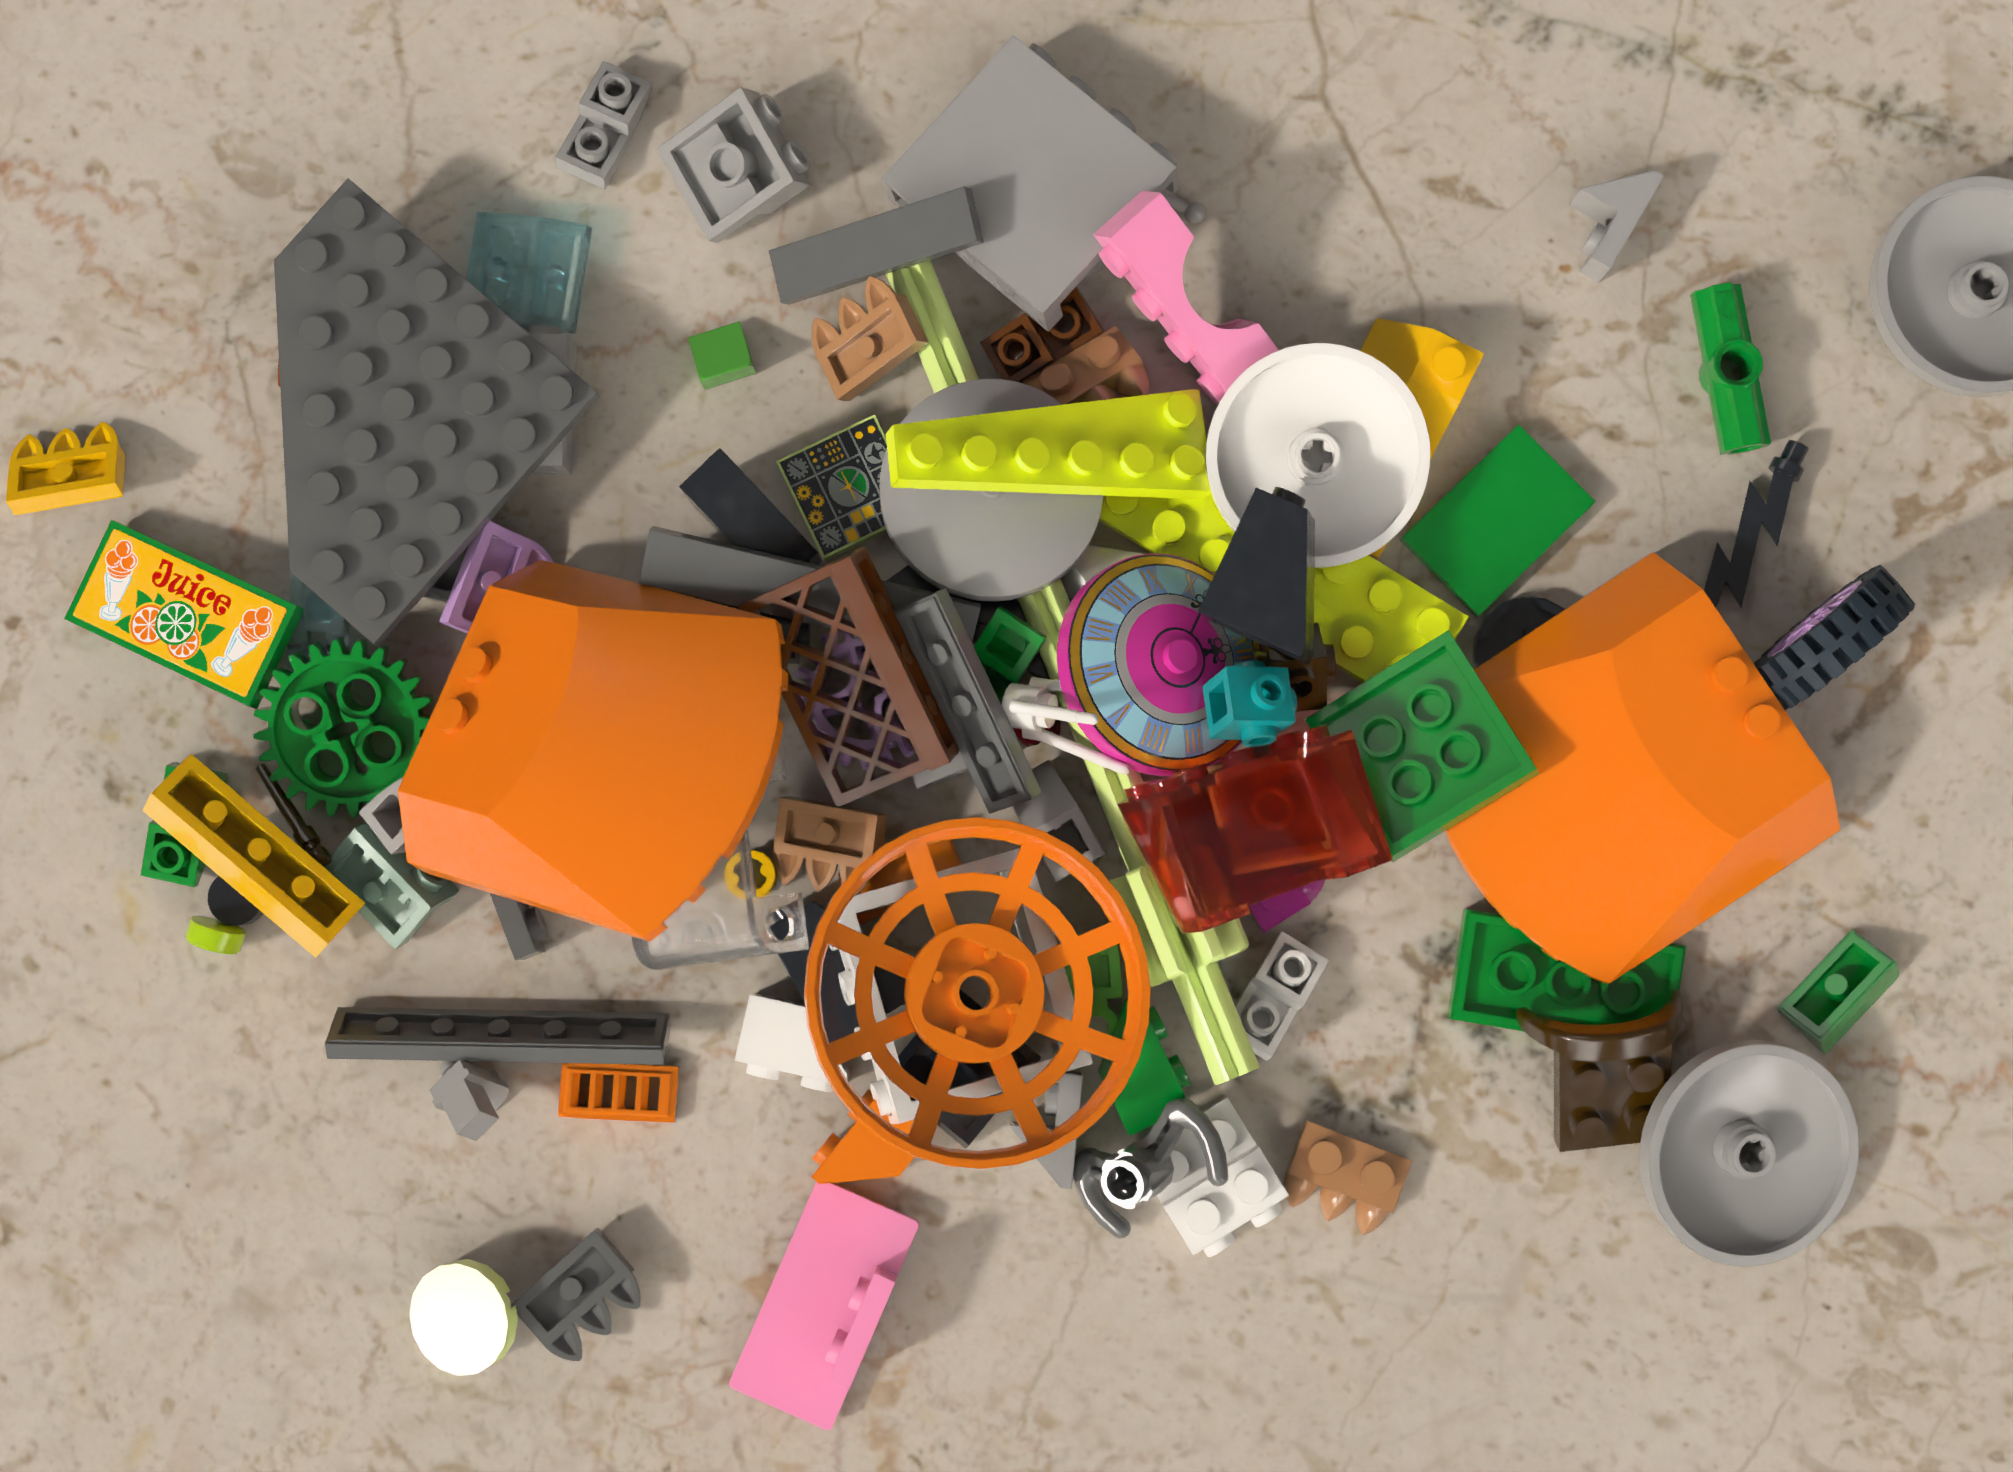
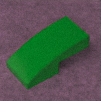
M1000 606L974 648L1002 705L1005 690L1011 683H1020L1047 636Z

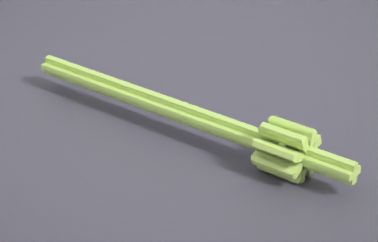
M925 261L886 274L893 291L896 294L907 297L929 342L917 352L934 393L961 382L979 380L931 261ZM1061 579L1036 593L1018 598L1027 623L1047 636L1039 652L1050 680L1059 679L1057 643L1060 627L1070 604ZM1056 692L1061 707L1068 708L1063 692ZM1068 722L1077 743L1103 753L1086 737L1077 723ZM1083 759L1128 869L1125 875L1110 880V883L1121 895L1137 925L1147 956L1150 988L1173 980L1215 1085L1260 1068L1217 963L1222 959L1246 950L1249 942L1210 847L1208 845H1198L1186 851L1173 854L1140 772L1130 769V772L1124 775Z

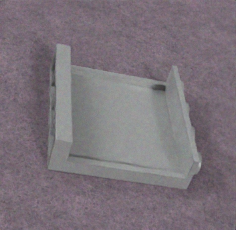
M1013 35L881 179L889 199L898 207L963 186L971 188L984 243L954 253L1049 332L1063 316L1060 303L1101 260L1099 252L1103 247L1093 234L1142 190L1162 193L1167 188L1175 194L1179 189L1177 161L1160 143L1153 141L1149 145L1135 134V126L1122 112L1114 108L1108 112L1095 101L1096 97L1093 91L1076 76H1071L1070 79H1067L1055 69V62L1044 49L1034 43L1028 47Z

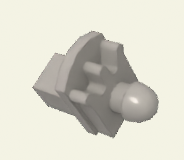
M460 1059L458 1061H443L441 1065L442 1077L430 1089L434 1099L432 1102L435 1108L446 1111L457 1135L477 1141L499 1119L496 1110L506 1100L509 1087L506 1082L501 1081L495 1070L489 1071Z

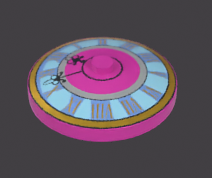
M1151 553L1128 557L1094 575L1082 586L1069 604L1060 627L1057 643L1058 675L1068 708L1094 713L1098 716V723L1095 725L1077 723L1080 729L1104 754L1128 764L1130 769L1155 776L1184 775L1209 767L1231 754L1242 743V740L1210 739L1202 686L1226 666H1234L1241 662L1254 660V652L1263 651L1261 644L1207 621L1198 612L1215 574L1191 560L1169 554Z

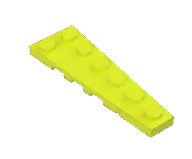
M1196 389L895 424L886 433L891 488L1205 499L1211 494L1205 463L1206 434L1200 390Z

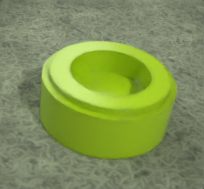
M192 916L185 938L190 944L201 949L233 955L241 951L247 932L237 925H228L215 918Z

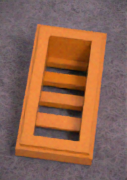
M562 1063L558 1117L674 1123L676 1122L680 1066ZM581 1073L590 1074L588 1105L579 1104ZM604 1074L614 1075L611 1106H602ZM627 1076H637L635 1108L625 1107ZM650 1077H660L658 1109H647Z

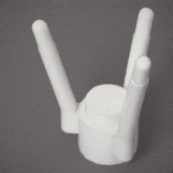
M1032 677L1029 685L1011 683L1007 687L1001 706L1011 727L1022 729L1023 738L1042 741L1124 775L1130 772V767L1126 763L1045 730V728H1051L1055 720L1089 725L1098 723V716L1094 713L1058 707L1057 697L1050 694V692L1062 691L1059 679L1050 680Z

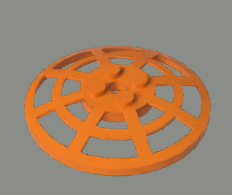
M980 817L944 820L911 830L883 845L856 867L832 896L816 927L807 957L804 987L807 1028L817 1061L833 1091L854 1117L883 1141L914 1157L944 1166L976 1169L1018 1165L1048 1155L1081 1136L1098 1121L1125 1088L1140 1057L1149 1024L1151 994L1147 956L1137 925L1121 895L1100 869L1075 848L1042 830L1009 820ZM975 837L1003 840L1021 846L1007 878L995 874L976 872L950 874L938 878L927 845L943 840ZM906 855L917 887L907 892L886 910L874 925L869 936L838 923L846 906L865 882L888 863ZM1042 855L1058 863L1078 879L1102 907L1110 923L1078 936L1061 911L1042 894L1029 887ZM971 890L992 892L999 895L988 924L970 923L958 926L945 894L951 892ZM923 904L935 936L918 951L916 956H911L884 944L897 924L912 910ZM1021 904L1028 907L1044 920L1057 936L1060 944L1033 955L1021 940L1010 933ZM1117 944L1120 946L1125 961L1128 986L1127 1016L1122 1039L1089 1028L1092 1017L1093 985L1091 968L1087 957ZM828 945L859 958L855 977L854 999L856 1018L860 1030L829 1043L824 1027L821 1003L823 962ZM1067 965H1070L1074 985V1006L1071 1021L1043 1010L1044 982L1042 976ZM875 966L906 979L904 989L906 1010L877 1023L873 1013L871 995ZM968 977L980 978L989 989L988 1002L980 1010H972L966 1007L960 999V986ZM1033 1031L1062 1042L1059 1051L1047 1067L1032 1080L1025 1083L1011 1053L1026 1042ZM916 1032L920 1039L937 1053L926 1085L905 1071L891 1055L885 1044ZM1080 1050L1113 1061L1105 1079L1087 1103L1064 1123L1048 1131L1033 1099L1044 1094L1062 1078L1075 1061ZM870 1052L875 1063L888 1079L908 1096L919 1101L909 1134L893 1127L869 1108L848 1083L839 1065ZM989 1061L1003 1092L996 1096L981 1098L958 1097L948 1094L959 1062L983 1063ZM1012 1110L1026 1139V1142L1011 1147L983 1151L948 1149L931 1144L942 1111L952 1114L978 1116Z

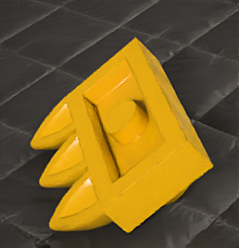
M100 422L90 432L84 447H81V442L77 435L70 429L64 428L52 440L47 454L44 453V449L36 437L31 434L26 435L16 445L9 461L6 503L13 514L19 515L123 497L126 455L119 444L118 436L114 429L106 422Z

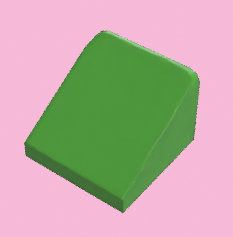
M740 321L688 337L700 382L705 390L757 374Z

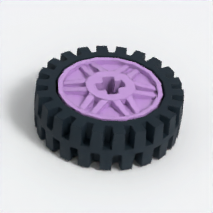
M1882 565L1875 566L1859 575L1853 582L1851 581L1846 584L1838 593H1834L1821 606L1816 607L1807 614L1806 618L1789 629L1790 631L1787 634L1781 636L1753 664L1784 710L1796 706L1800 701L1803 702L1808 699L1815 691L1818 692L1827 686L1833 678L1839 677L1850 665L1857 663L1863 658L1867 651L1875 648L1884 640L1883 637L1894 631L1899 626L1898 624L1906 619L1909 612L1914 609L1915 603Z

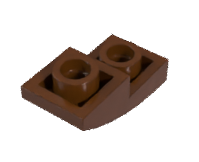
M1075 287L1060 303L1063 316L1049 332L1028 314L1023 313L979 342L1001 379L1023 383L1024 379L1105 332L1078 287Z

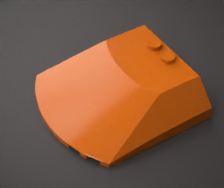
M1654 552L1643 557L1474 669L1540 774L1444 832L1469 877L1499 914L1512 927L1520 929L1533 942L1542 947L1541 950L1555 960H1561L1585 973L1590 978L1606 984L1613 982L1841 830L1831 778L1705 591Z
M539 560L489 585L398 788L407 862L430 875L651 942L668 928L664 921L686 900L694 904L703 894L706 888L700 884L710 874L721 856L729 860L749 827L765 793L776 761L784 723L778 719L781 692L788 691V673L782 668L781 644H785L781 624L776 619L544 560Z

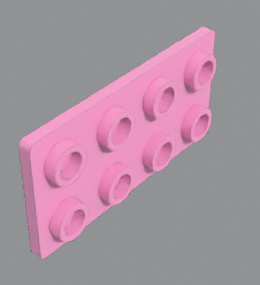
M816 1182L729 1381V1386L734 1390L813 1425L830 1430L834 1425L894 1287L898 1273L919 1227L918 1220L837 1184H819Z

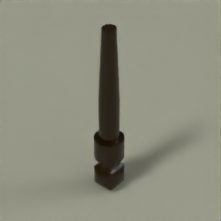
M258 765L256 770L282 816L293 831L292 838L295 843L323 867L332 862L331 855L326 848L319 845L321 839L314 828L305 823L292 801L285 796L286 793L277 781L272 782L269 779L272 774L266 765Z

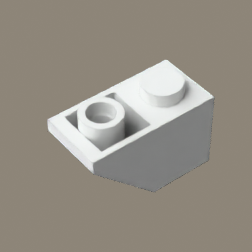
M758 993L750 994L734 1061L747 1063L746 1073L753 1076L779 1080L780 1071L802 1076L800 1085L803 1087L833 1093V1089L817 1061L807 1028L805 1004ZM842 1063L839 1067L848 1081L851 1071L846 1063Z

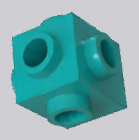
M1257 660L1245 661L1234 666H1226L1202 686L1210 739L1242 740L1244 746H1264L1276 741V736L1296 722L1297 697L1295 691L1290 687L1288 668L1265 667L1264 662Z

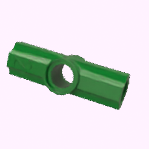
M1729 282L1694 291L1690 295L1702 357L1699 381L1702 388L1709 394L1720 455H1734L1765 448L1771 444L1759 382V376L1763 369V359L1760 351L1751 340L1741 284ZM1721 358H1728L1738 365L1740 370L1739 380L1729 379L1723 374L1720 367Z

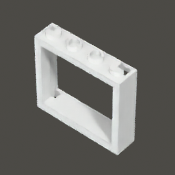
M1020 848L938 871V878L950 874L971 872L1000 873V876L1007 878ZM1035 872L1029 887L1042 894ZM914 879L855 895L846 906L838 923L862 933L856 914L894 904L907 892L917 887ZM1021 904L1014 920L1019 939L1033 955L1056 946L1057 941L1054 932L1044 920L1028 907ZM829 945L832 951L837 950V948ZM840 950L845 971L838 974L839 983L845 1002L850 1006L855 1004L854 988L859 958ZM1063 967L1042 976L1044 982L1043 1010L1071 1021L1074 998L1065 968ZM873 973L871 995L873 1013L877 1023L886 1019V1014ZM856 1027V1028L854 1029V1032L859 1031L860 1028H859V1027ZM1049 1038L1055 1056L1062 1042ZM894 1041L885 1044L891 1055L900 1064ZM1080 1050L1075 1061L1067 1071L1093 1064L1090 1053ZM870 1052L861 1055L864 1061L871 1059L878 1081L871 1083V1093L873 1100L877 1101L880 1115H888L890 1124H901L913 1120L919 1101H911L910 1096L892 1083L875 1063ZM1053 1057L1019 1067L1018 1069L1024 1082L1032 1080L1047 1067ZM993 1075L951 1088L948 1094L958 1097L981 1098L1000 1093L1002 1089L996 1076Z

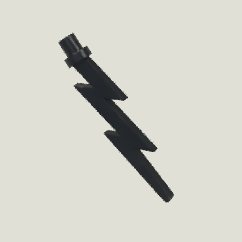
M1788 440L1781 456L1773 457L1768 467L1773 472L1766 503L1752 482L1749 481L1731 562H1729L1717 542L1704 588L1705 593L1715 608L1725 584H1727L1738 605L1742 608L1761 523L1778 547L1793 481L1798 482L1804 472L1801 464L1809 450L1804 444Z

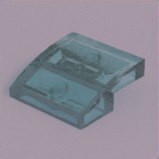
M477 212L466 280L527 331L533 325H550L559 327L562 333L575 334L592 228L585 224L551 218Z

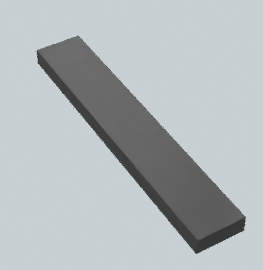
M652 526L649 530L639 584L738 607L752 598L822 566ZM831 576L813 585L807 605L836 615L841 597ZM882 580L895 609L934 593ZM802 590L787 597L799 601ZM950 596L971 642H973L981 603ZM775 603L758 609L759 612L787 619H793L795 611ZM847 611L844 619L852 622ZM806 615L802 619L804 623L830 629L832 627Z
M338 1007L325 1041L327 1059L458 1061L460 1059L462 1061L664 1065L671 1023L670 1013Z

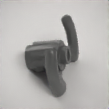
M1178 1098L1167 1102L1162 1110V1114L1147 1136L1131 1143L1114 1154L1099 1151L1096 1148H1084L1075 1156L1073 1176L1077 1191L1085 1207L1098 1224L1116 1238L1120 1239L1128 1236L1131 1226L1129 1221L1115 1211L1104 1198L1097 1185V1180L1101 1181L1102 1189L1108 1199L1123 1208H1135L1160 1194L1172 1181L1174 1166L1170 1155L1180 1139L1184 1128L1190 1129L1201 1145L1206 1160L1209 1182L1219 1187L1228 1181L1227 1157L1219 1133L1208 1116L1192 1100ZM1163 1138L1160 1144L1156 1143V1141Z

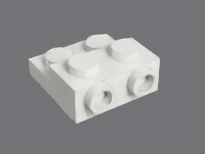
M1227 1096L1202 1111L1208 1116L1221 1138L1227 1157L1228 1181L1219 1187L1209 1182L1206 1160L1201 1145L1195 1134L1190 1129L1184 1128L1180 1139L1170 1155L1174 1166L1172 1181L1157 1195L1193 1255L1204 1250L1207 1257H1212L1225 1250L1236 1241L1232 1233L1233 1230L1249 1220L1252 1221L1255 1227H1260L1273 1220L1284 1211L1280 1201L1289 1196ZM1163 1138L1156 1141V1143L1160 1144Z

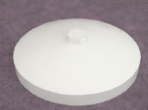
M1330 343L1300 344L1284 348L1260 359L1247 368L1228 388L1218 404L1208 430L1205 449L1206 472L1213 500L1221 516L1234 532L1256 487L1271 494L1275 487H1281L1306 500L1304 508L1308 509L1315 520V568L1334 567L1353 562L1377 551L1395 537L1410 520L1423 496L1430 468L1429 434L1421 408L1414 395L1399 376L1384 363L1364 352L1347 346Z

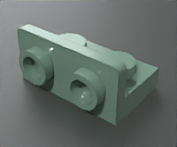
M367 822L355 827L331 856L332 862L324 867L365 902L358 912L395 950L408 943L438 907L452 900L459 892V889L452 881L430 875L409 864L406 860V852L391 855Z

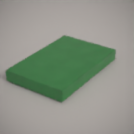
M1518 424L1430 509L1400 541L1475 617H1478L1596 501Z

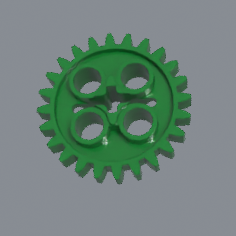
M340 637L332 640L330 654L327 653L320 642L309 645L311 661L299 652L290 655L289 660L294 672L283 667L273 670L272 674L281 687L268 686L261 689L260 694L270 701L272 705L271 707H262L254 711V716L267 721L268 727L254 733L253 739L270 742L271 748L262 753L258 758L259 761L266 762L276 760L279 767L272 773L269 779L273 782L288 777L291 781L285 795L288 799L303 790L308 793L305 809L310 811L321 800L326 801L328 817L335 816L342 804H346L351 818H356L360 815L359 811L363 808L364 801L368 804L377 794L404 777L431 715L423 714L422 708L435 698L433 694L417 696L414 689L423 680L422 674L408 679L402 675L408 659L404 657L392 665L386 663L388 646L383 645L370 656L367 653L366 639L361 638L355 642L351 652H348L343 638ZM355 679H363L372 684L376 694L375 702L372 706H362L353 699L350 689ZM328 681L333 682L336 686L338 705L332 694L327 690L326 684ZM303 697L312 698L320 704L323 712L320 724H310L302 719L298 707ZM343 720L345 722L355 721L358 730L351 736L348 733L339 734L336 730V725ZM374 731L386 732L392 736L396 745L393 757H381L374 752L370 742ZM322 750H332L340 756L343 762L341 775H329L322 770L319 765V754ZM356 751L362 762L367 766L366 774H362L358 770Z

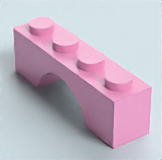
M1142 190L1093 234L1103 247L1099 252L1103 263L1118 278L1125 276L1136 290L1132 295L1136 306L1151 321L1159 320L1169 333L1164 338L1167 346L1182 362L1187 363L1190 361L1201 375L1196 380L1198 386L1215 404H1219L1228 388L1247 368L1271 353L1279 351L1259 323L1237 318L1225 323L1209 324L1193 310L1184 291L1182 273L1184 259L1194 236L1162 193Z

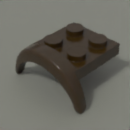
M1672 990L1669 1002L1657 1012L1637 1020L1617 1024L1582 1025L1565 1023L1540 1016L1526 1007L1518 1008L1516 1010V1019L1521 1029L1538 1043L1554 1050V1141L1559 1152L1640 1143L1649 1110L1658 1093L1672 1074V1039L1678 1033L1682 1022L1681 992L1679 990Z

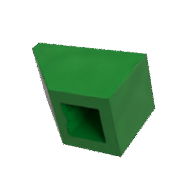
M1128 997L1124 1000L1111 1036L1122 1039L1126 1024ZM1155 1006L1149 1009V1024L1140 1057L1125 1088L1113 1102L1129 1136L1154 1125L1162 1114V1110L1167 1102L1178 1098H1186L1182 1089L1191 1085L1178 1055L1175 1054L1167 1058L1159 1040L1169 1035ZM1102 1058L1098 1069L1102 1081L1105 1079L1113 1061Z

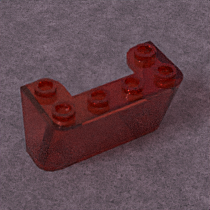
M1326 724L1299 732V730L1277 736L1276 741L1268 744V751L1255 755L1253 747H1247L1220 756L1223 764L1222 767L1208 771L1206 763H1200L1175 771L1172 777L1159 781L1154 779L1124 789L1127 799L1117 803L1181 933L1203 932L1250 914L1248 906L1315 881L1347 878L1393 860L1352 729L1330 734Z

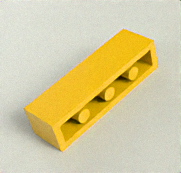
M192 754L150 794L142 810L315 958L365 904L362 899Z

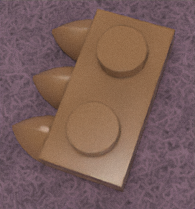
M871 276L867 278L865 299L869 313L851 299L844 297L840 299L838 319L841 333L831 323L823 319L815 318L813 321L812 345L814 352L837 400L851 401L929 343L907 297L896 294L888 284L878 278Z
M1116 325L1023 380V384L1045 392L1062 405L1117 398L1115 390H1118L1127 397L1148 395L1150 389L1149 377L1141 357Z
M793 796L779 797L773 848V861L779 879L784 885H788L799 874L806 858L808 876L816 891L821 892L827 887L835 876L838 865H840V877L843 884L856 867L884 845L888 814L847 806L837 807L836 804ZM869 880L865 882V884L856 893V895L860 894L863 891Z
M1304 1120L1285 1172L1284 1188L1289 1194L1286 1198L1290 1207L1294 1208L1305 1202L1315 1192L1318 1185L1321 1186L1320 1206L1327 1221H1331L1343 1214L1352 1201L1356 1199L1357 1224L1360 1232L1366 1235L1378 1228L1386 1220L1389 1213H1394L1412 1160Z

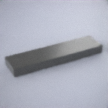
M963 186L771 249L769 254L780 302L790 305L866 281L870 276L875 278L982 244L984 240L972 189Z
M943 588L894 610L893 612L989 814L1034 799L1042 791L947 589Z

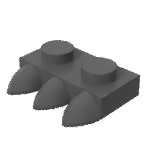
M596 1228L515 1300L511 1307L516 1305L519 1318L552 1354L562 1359L580 1361L582 1359V1342L574 1323L576 1322L583 1329L592 1333L609 1335L612 1324L611 1315L603 1297L605 1296L611 1302L621 1307L638 1309L640 1307L641 1297L637 1280L632 1273L635 1269L603 1232Z

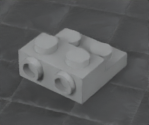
M740 87L657 148L710 242L719 243L760 213L770 215L811 186L804 173L810 168V162L805 152L795 141L790 140L787 142L778 127L784 121L783 114L776 102L768 94L764 93L760 96L758 92Z

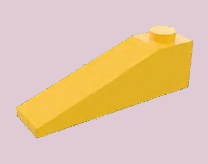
M1376 318L1360 351L1374 357L1389 367L1414 395L1427 425L1431 459L1484 353L1436 329ZM1386 544L1369 554V556L1378 560Z

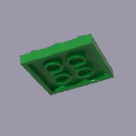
M1449 630L1305 719L1392 863L1540 774Z

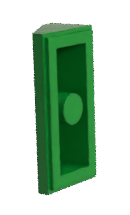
M1851 929L1777 1007V1010L1817 1049L1826 1054L1899 977L1897 962Z

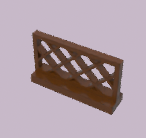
M865 546L738 606L739 610L761 615L758 609L771 603L795 611L787 637L784 636L785 644H781V647H783L781 654L782 668L788 673V691H782L781 695L837 807L926 769L932 771L946 765L960 752L893 612L896 609ZM830 576L841 597L836 615L807 605L813 585ZM802 590L799 601L787 597ZM847 611L852 622L844 619ZM804 615L832 626L824 652L796 641ZM840 630L861 638L866 648L861 666L832 655ZM792 651L820 662L812 688L792 680L787 669ZM871 662L873 663L877 673L869 670ZM828 666L857 677L849 702L821 692ZM865 680L885 688L891 700L885 717L857 706ZM801 696L808 698L806 706ZM817 702L845 713L837 738L817 730L812 720ZM896 712H897V714H898V716H899V718H900L902 724L899 723V722L894 721V717H895ZM853 716L881 727L874 752L845 742ZM891 731L909 738L918 758L906 764H900L881 756L889 732ZM825 746L833 749L831 756L829 755ZM841 752L870 763L864 781L847 789L836 769ZM877 767L887 770V772L875 776Z

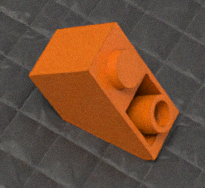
M868 1089L861 1099L869 1108L890 1124L888 1115H880L877 1101L873 1100L871 1090ZM851 1112L847 1115L855 1121V1124L841 1139L835 1133H832L812 1157L820 1166L811 1178L819 1184L898 1177L915 1158L883 1141L858 1121ZM913 1120L890 1125L909 1134Z

